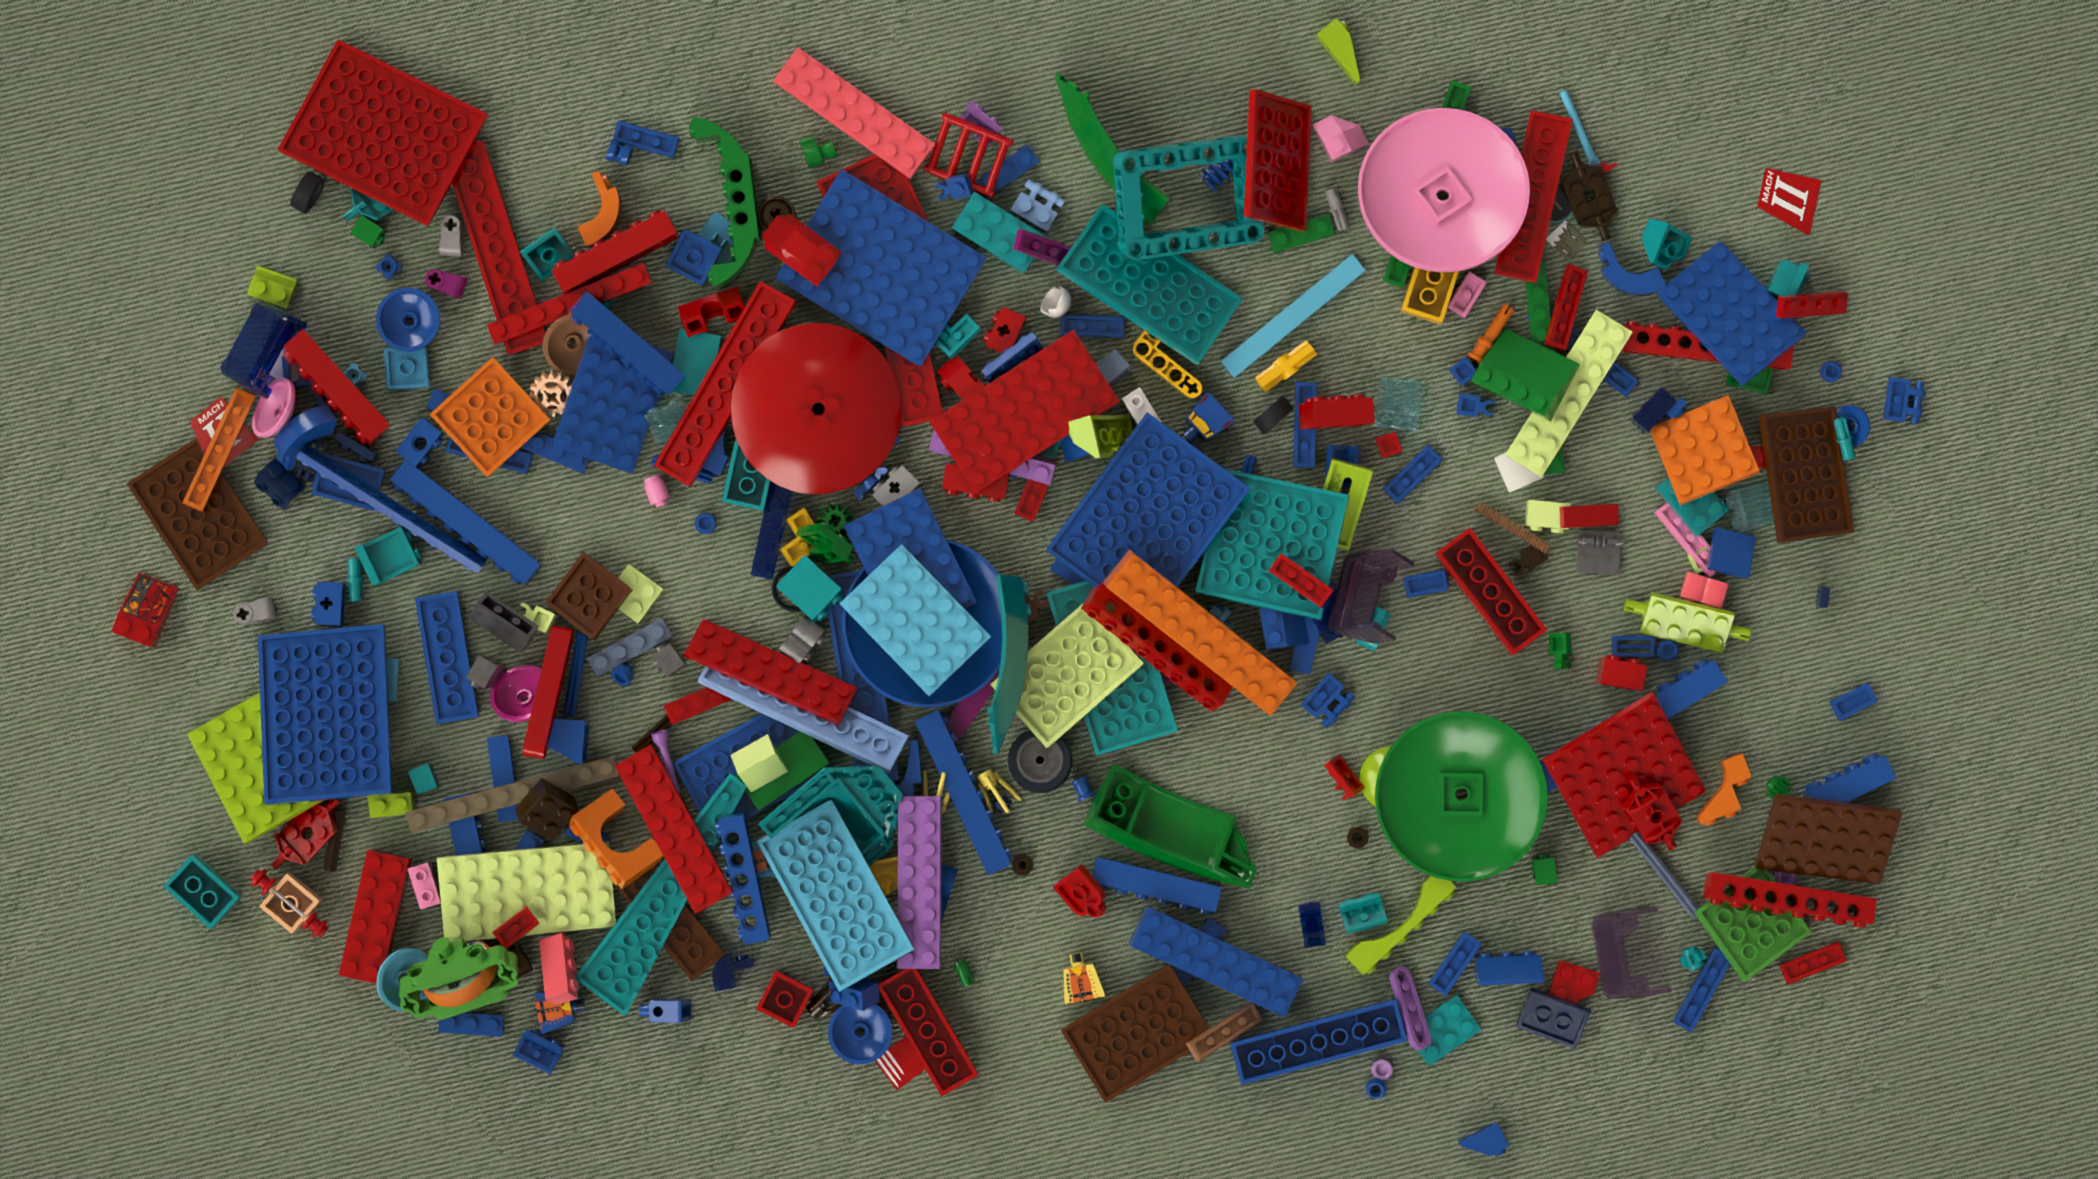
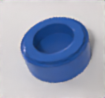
M702 513L697 516L695 520L697 531L702 534H710L716 529L717 522L713 515Z

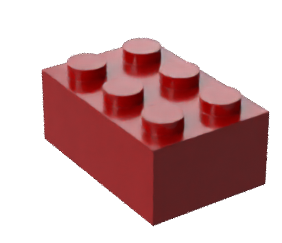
M1365 394L1345 397V395L1325 398V396L1305 399V403L1298 404L1300 430L1360 427L1375 423L1373 398H1366Z

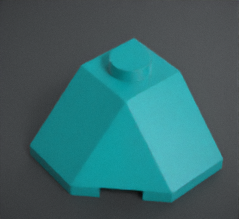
M1654 219L1648 220L1642 236L1649 261L1664 270L1671 266L1670 263L1673 261H1679L1685 257L1692 240L1691 236L1673 225Z

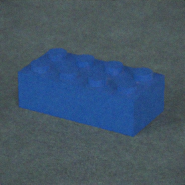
M1872 753L1863 757V762L1861 763L1853 762L1844 766V771L1841 773L1835 771L1824 776L1825 780L1822 782L1813 781L1805 785L1806 789L1801 791V793L1806 798L1847 803L1897 778L1886 755Z

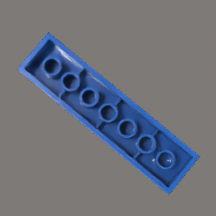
M1147 905L1128 943L1133 948L1283 1017H1286L1303 980L1302 977Z
M1392 998L1230 1041V1046L1241 1085L1406 1042L1407 1038L1397 1000Z

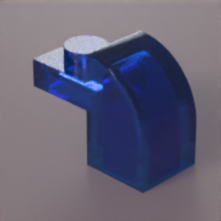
M1306 902L1298 905L1304 949L1326 945L1320 902Z
M731 953L721 957L716 962L712 972L715 992L736 988L735 970L754 967V957L749 958L748 954L736 956V961L732 960Z

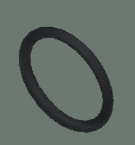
M788 567L775 576L772 583V595L775 602L781 608L792 612L801 611L799 607H789L783 604L776 593V585L779 578L793 568Z

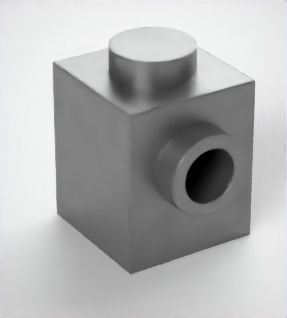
M664 642L654 649L656 653L652 655L655 659L652 663L659 672L663 670L667 677L686 665L671 643L666 645Z

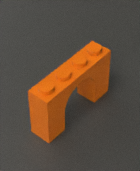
M611 789L573 815L569 824L573 834L583 840L586 850L595 855L598 865L602 869L605 868L610 874L611 881L623 889L662 862L664 856L653 838L627 853L615 852L605 845L601 837V828L621 814L625 807V803Z

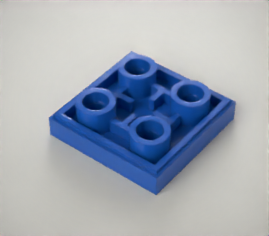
M1715 527L1713 529L1707 569L1748 579L1756 537Z

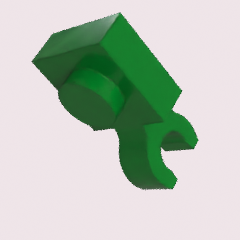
M1571 633L1549 634L1550 655H1555V670L1571 668L1570 659L1567 657V654H1572Z

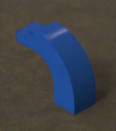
M1609 242L1599 247L1600 252H1598V256L1602 264L1606 263L1607 265L1600 272L1604 279L1618 291L1629 295L1642 296L1655 293L1667 287L1658 267L1643 274L1629 273L1618 263Z
M328 405L315 407L299 414L290 420L277 434L274 440V445L278 450L277 458L283 464L286 471L294 469L299 451L308 442L333 434L337 420Z

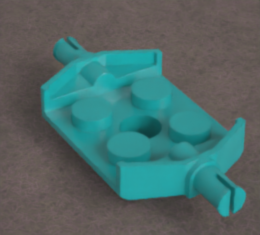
M350 188L353 206L342 216L347 222L356 215H362L378 222L393 209Z

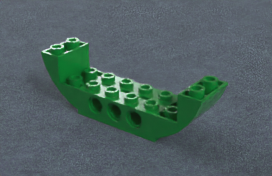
M692 117V123H689L690 136L695 138L697 143L717 141L718 154L723 156V161L719 162L721 175L726 180V183H722L723 194L725 198H728L729 203L725 204L726 217L731 219V225H728L729 238L734 242V246H730L731 257L736 262L711 265V271H708L709 284L713 285L716 290H720L742 274L755 253L757 243L762 242L750 155L743 152L737 141L726 130L706 119ZM735 175H742V179L739 182L732 181ZM739 195L745 196L742 203H735L736 197ZM746 216L748 217L747 222L743 225L738 224L739 218Z

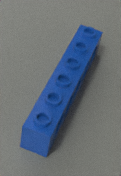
M741 812L721 816L715 826L717 835H721L723 844H720L722 857L725 856L727 864L724 865L726 877H730V887L734 892L730 897L735 899L736 906H733L735 919H739L740 927L737 928L739 939H743L744 945L768 941L771 938V931L746 813ZM731 832L737 833L739 841L732 842L728 834ZM733 854H741L744 861L741 863L735 862ZM737 875H746L748 878V882L744 884L740 883L737 879ZM749 895L753 902L745 904L742 901V896ZM754 916L757 923L755 925L748 924L746 917Z

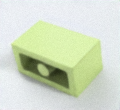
M1528 500L1526 502L1524 526L1530 527L1529 531L1542 532V528H1549L1551 533L1563 534L1564 530L1569 528H1560L1559 507L1571 506V504Z

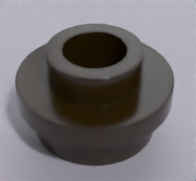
M1355 827L1348 832L1347 841L1353 848H1362L1368 842V834L1363 828ZM1355 834L1361 835L1362 838L1359 842L1354 841Z
M1020 854L1013 859L1012 869L1016 874L1024 876L1032 871L1033 861L1029 856ZM1020 861L1026 862L1027 866L1025 869L1018 867Z

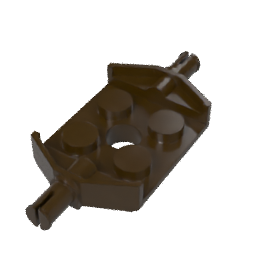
M1574 151V153H1570L1574 165L1572 170L1561 181L1577 225L1595 227L1599 230L1602 241L1611 238L1606 227L1607 223L1618 212L1619 208L1616 207L1603 172V166L1584 164L1580 158L1579 151ZM1587 189H1592L1594 192V197L1590 201H1586L1583 197Z

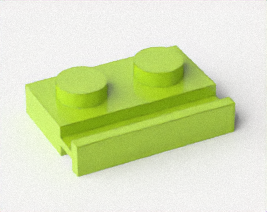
M257 265L247 295L288 309L298 280Z

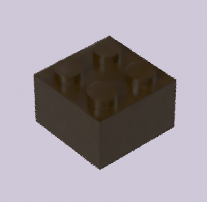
M543 778L537 782L515 808L519 823L552 841L566 827L572 816L579 812L575 796Z

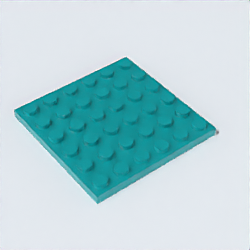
M1225 469L1251 489L1206 548L1195 593L1321 620L1324 606L1319 608L1271 574L1269 569L1282 553L1329 587L1349 495Z

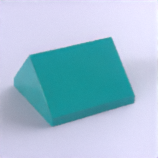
M555 227L520 251L541 281L553 274L551 270L555 268L554 265L564 259L567 262L574 258V252Z

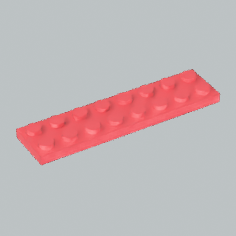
M799 47L773 80L774 84L910 180L936 146L935 143Z

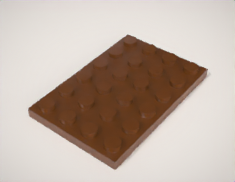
M1836 406L1759 416L1777 543L1854 533L1844 461L1840 445L1836 442L1838 439L1834 420L1837 419Z
M195 438L128 482L127 486L198 591L268 545L269 542L222 471L203 512L183 504V500L204 457V452L198 439Z
M1775 794L1755 861V867L1761 870L1881 884L1902 817L1901 809Z
M1167 964L1063 1027L1061 1032L1106 1103L1189 1053L1190 1050L1186 1043L1210 1027L1172 965Z

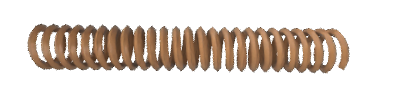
M1483 501L1479 506H1475V511L1481 515L1483 514L1489 520L1492 519V522L1495 521V524L1498 523L1506 531L1509 530L1515 536L1518 535V538L1521 537V540L1524 539L1532 547L1535 546V549L1538 548L1544 554L1550 550L1548 548L1550 542L1547 543L1545 541L1543 543L1544 539L1541 540V537L1538 538V535L1535 537V534L1532 535V532L1526 528L1523 530L1524 526L1521 527V524L1517 527L1518 523L1515 524V521L1512 522V519L1509 521V517L1506 519V516L1503 517L1501 512L1497 514L1498 510L1495 511V508L1491 511L1492 507L1489 508V505L1486 506V503L1483 505Z

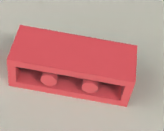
M563 933L540 939L545 999L554 1005L578 999L577 991L579 990V984L575 974L577 965L573 955L575 950L574 942Z

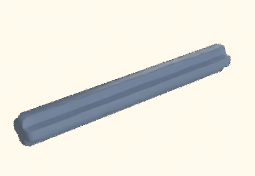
M1639 832L1630 836L1632 843L1692 919H1697V916L1694 914V911L1699 908L1652 847L1644 842Z

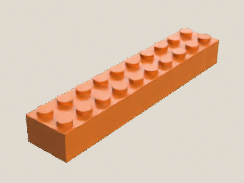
M1129 549L1104 580V585L1270 716L1296 686L1297 682L1292 676Z

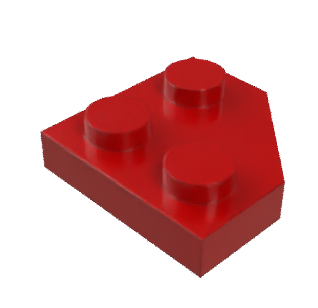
M1559 960L1548 994L1576 1003L1594 994L1600 973Z

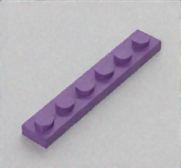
M933 430L929 451L951 457L939 436ZM1033 457L1009 474L1051 485L1057 463Z

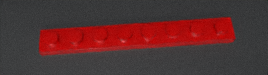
M642 263L487 324L494 345H498L551 324L565 315H569L568 311L584 292H589L600 303H604L652 284V280L646 264Z

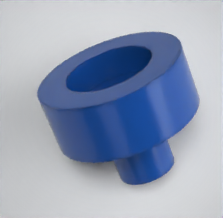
M629 664L625 666L617 665L612 670L611 676L617 684L628 686L634 678L633 668Z

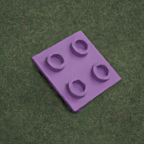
M970 100L964 114L962 113L959 118L1000 134L1002 130L1000 123L994 117L990 118L984 113L985 110L980 104H974ZM981 135L976 139L978 142H980ZM989 139L987 147L989 148L994 141Z

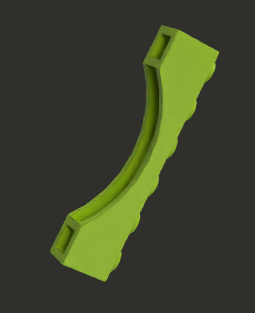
M1429 875L1421 884V891L1415 908L1402 925L1382 937L1359 941L1344 956L1362 975L1365 973L1369 975L1377 968L1376 963L1381 958L1385 960L1393 953L1391 949L1396 944L1400 946L1408 939L1407 934L1412 929L1416 931L1424 924L1423 918L1428 914L1432 916L1439 910V903L1443 900L1447 902L1455 895L1453 890L1457 887L1451 881Z

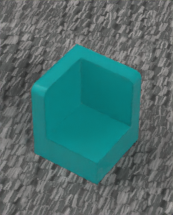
M431 763L408 771L417 794L440 787Z

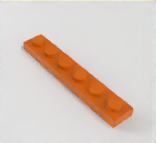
M235 388L183 500L184 505L203 512L256 396Z

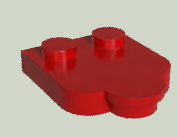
M1082 864L1053 886L1054 890L1071 910L1079 916L1088 914L1096 918L1101 917L1106 912V905L1103 902L1106 897L1105 891Z

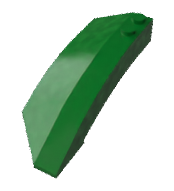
M1057 72L1055 81L1069 125L1092 166L1105 183L1115 192L1113 159L1120 151L1099 122L1089 103L1090 94L1086 91L1082 94L1076 84L1070 80L1067 81ZM1128 160L1125 161V168L1128 167L1130 163ZM1142 175L1140 176V189L1143 193L1141 205L1142 213L1144 214L1142 220L1143 224L1148 222L1152 225L1168 207L1169 198Z
M1114 763L1111 765L1091 803L1083 823L1087 828L1135 852L1201 877L1249 889L1257 871L1254 861H1251L1247 850L1249 849L1243 834H1240L1234 814L1231 815L1174 794Z

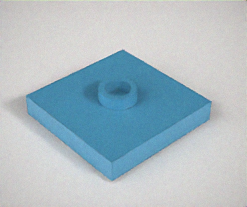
M427 346L412 352L399 351L392 347L384 348L387 391L430 387Z

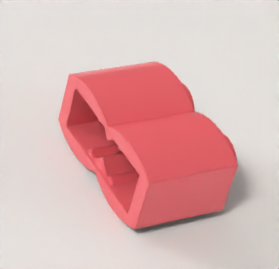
M1686 572L1679 597L1686 601L1698 602L1721 609L1729 584Z

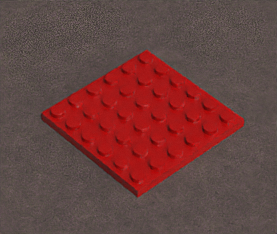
M1653 692L1645 695L1542 759L1597 859L1630 839V836L1635 832H1639L1627 810L1623 807L1625 800L1633 790L1628 781L1629 777L1633 780L1632 775H1636L1640 784L1659 782L1676 810L1706 792ZM1660 812L1653 813L1651 820L1657 819Z

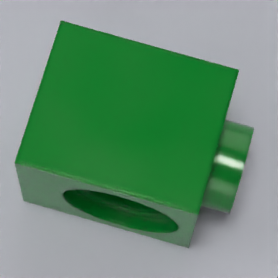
M362 215L350 232V234L374 249L376 246H381L386 238L384 235L386 231Z
M1549 853L1537 854L1536 859H1531L1534 885L1558 883L1554 857H1549Z

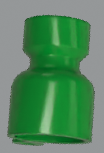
M812 136L799 140L809 169L822 165L826 158L832 159L837 157L832 141L824 143L823 146H818Z

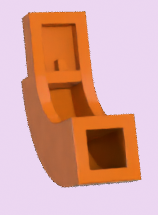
M600 171L594 172L591 175L601 195V209L593 220L578 226L587 248L592 247L594 243L600 240H605L613 232L621 213V199L618 189L616 187L608 189L607 187L611 186L606 174L602 175Z

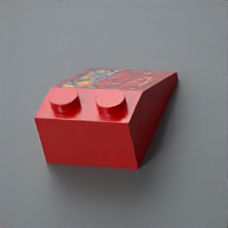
M138 573L118 612L111 632L148 647L156 648L179 588Z

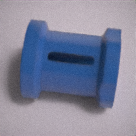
M1087 775L1070 782L1078 794V802L1096 795L1090 788Z

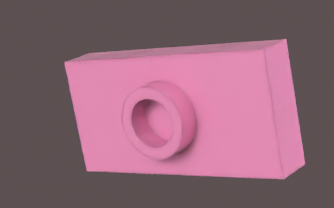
M1468 271L1447 308L1465 319L1487 281Z

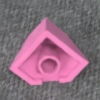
M1331 115L1312 125L1330 163L1369 145L1361 126Z

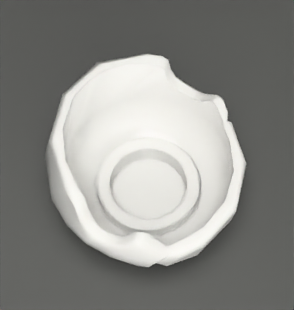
M1061 286L1059 287L1060 289L1056 287L1051 288L1040 306L1041 312L1051 318L1063 316L1071 306L1072 297L1069 291Z

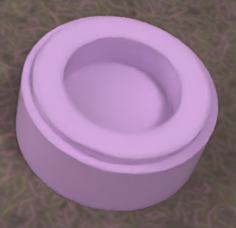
M1380 1058L1372 1063L1371 1073L1375 1078L1386 1080L1392 1075L1393 1067L1388 1060Z

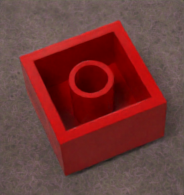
M1606 655V658H1600L1595 684L1643 691L1647 666L1642 665V660L1627 659V662L1621 661L1620 656Z
M776 970L756 1010L795 1028L815 988Z

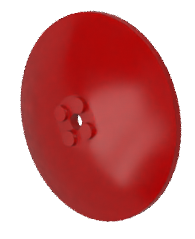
M800 324L788 327L768 337L747 357L739 370L732 390L731 421L736 440L744 456L765 478L778 486L799 493H834L863 481L886 459L894 445L900 427L901 396L897 380L889 363L881 352L864 337L851 330L832 324ZM815 403H821L824 406V412L821 415L813 413L812 407Z

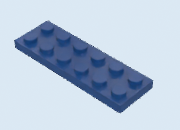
M458 591L415 598L436 724L479 717L475 689L469 684L470 680L466 678L471 665Z

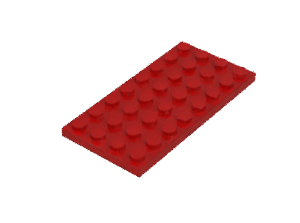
M1072 330L930 421V424L974 493L977 494L1068 436L1070 428L1068 422L1090 415H1100L1120 401L1076 332Z

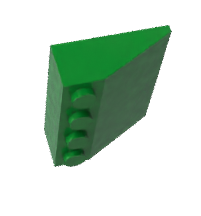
M1505 328L1480 362L1471 381L1478 387L1551 422L1580 364Z

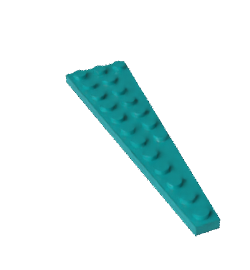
M731 773L694 820L711 852L714 851L721 835H717L715 824L718 823V819L721 816L734 813L747 788L742 781ZM666 859L663 860L576 975V980L625 1017L687 902V898Z

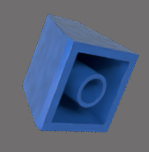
M555 718L548 747L578 764L586 763L590 721Z

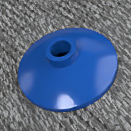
M1845 405L1836 410L1837 418H1846L1850 436H1853V447L1861 445L1867 439L1870 432V421L1867 414L1861 408L1854 405ZM1852 422L1855 423V429L1851 428Z

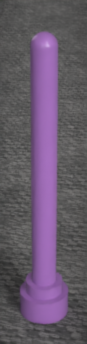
M668 729L653 732L651 734L653 742L656 743V746H659L664 766L681 795L667 745L670 738Z

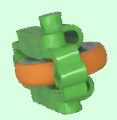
M440 938L433 943L432 948L429 950L428 959L412 965L406 973L407 976L400 979V1008L405 1012L411 1013L415 1018L420 1019L434 1015L437 1020H444L501 1001L509 996L511 988L518 985V957L515 953L507 951L505 947L500 945L490 948L486 943L479 940L466 941L464 938H460L450 942L447 938ZM422 990L427 996L423 1000L420 999V991Z

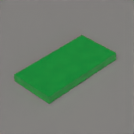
M798 732L776 747L789 772L753 792H750L748 787L746 788L745 792L758 811L830 763L813 737L803 732ZM736 774L735 777L742 781L740 776Z

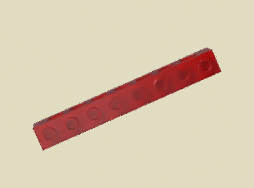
M1628 321L1627 325H1622L1633 333L1621 352L1719 363L1709 351L1701 348V342L1691 332L1682 331V327L1669 326V329H1661V325L1648 324V327L1639 326L1640 323ZM1637 334H1646L1648 342L1645 344L1639 343L1637 341ZM1659 336H1667L1669 344L1667 346L1660 345L1658 342ZM1681 338L1689 339L1690 347L1682 348L1679 340ZM1794 345L1766 368L1789 371L1792 365Z
M1103 583L1090 591L1081 607L1090 618L1095 619L1104 629L1114 634L1123 644L1133 649L1138 656L1144 658L1156 670L1167 676L1171 682L1177 684L1189 696L1200 702L1204 708L1213 712L1224 704L1233 687L1110 591Z
M1715 872L1706 873L1703 899L1710 900V904L1722 905L1723 902L1730 903V907L1743 908V905L1751 906L1752 911L1763 912L1764 909H1770L1772 914L1784 915V912H1789L1795 918H1805V915L1813 916L1812 920L1825 922L1826 918L1832 919L1834 924L1846 925V922H1851L1853 927L1866 928V925L1874 924L1877 902L1875 898ZM1726 885L1732 890L1729 897L1724 892ZM1747 888L1750 889L1752 892V898L1750 900H1748L1745 896V891ZM1767 892H1770L1773 896L1771 903H1768L1766 900ZM1788 895L1793 898L1791 907L1786 903ZM1808 899H1811L1814 903L1812 910L1807 907ZM1829 902H1831L1834 905V911L1832 913H1830L1827 909V905ZM1850 905L1853 906L1855 910L1853 916H1850L1848 913V907Z

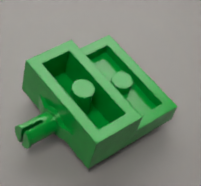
M820 523L799 527L796 535L811 545L808 553L821 563L829 564L845 561L847 564H851L854 557L850 555L853 545L847 542L846 537L833 532L829 525Z

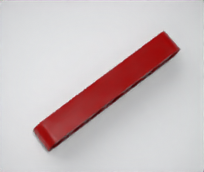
M554 625L551 627L524 739L522 755L525 757L545 759L572 648L574 628Z

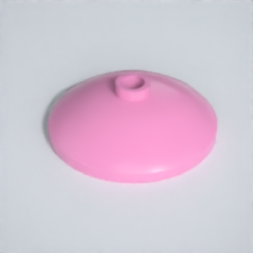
M278 378L260 396L252 418V428L257 436L261 438L273 436L291 419L296 400V391L292 381L286 378Z

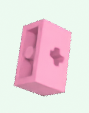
M432 862L408 868L420 910L441 903L440 887Z

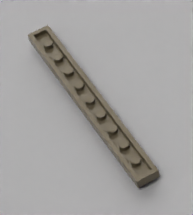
M614 756L405 812L410 832H417L519 804L541 778L567 791L618 777L619 774L615 768Z

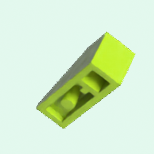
M1336 18L1318 32L1316 38L1354 85L1357 86L1361 80L1351 36L1348 32L1350 28L1343 20L1339 21Z

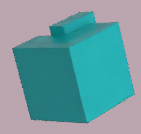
M1782 259L1777 263L1766 286L1767 291L1777 300L1778 296L1801 294L1807 281L1811 278V275L1806 273L1809 265L1803 262L1795 265Z

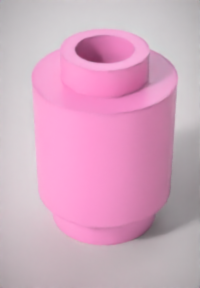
M660 474L645 479L644 489L650 504H655L656 508L668 504L667 499L671 497Z

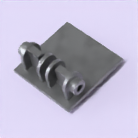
M1578 530L1576 573L1619 574L1620 546H1622L1621 532Z

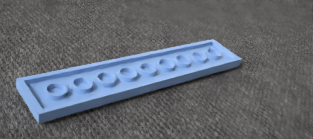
M706 666L698 678L699 684L872 766H880L887 773L891 772L909 735L848 707L838 726Z

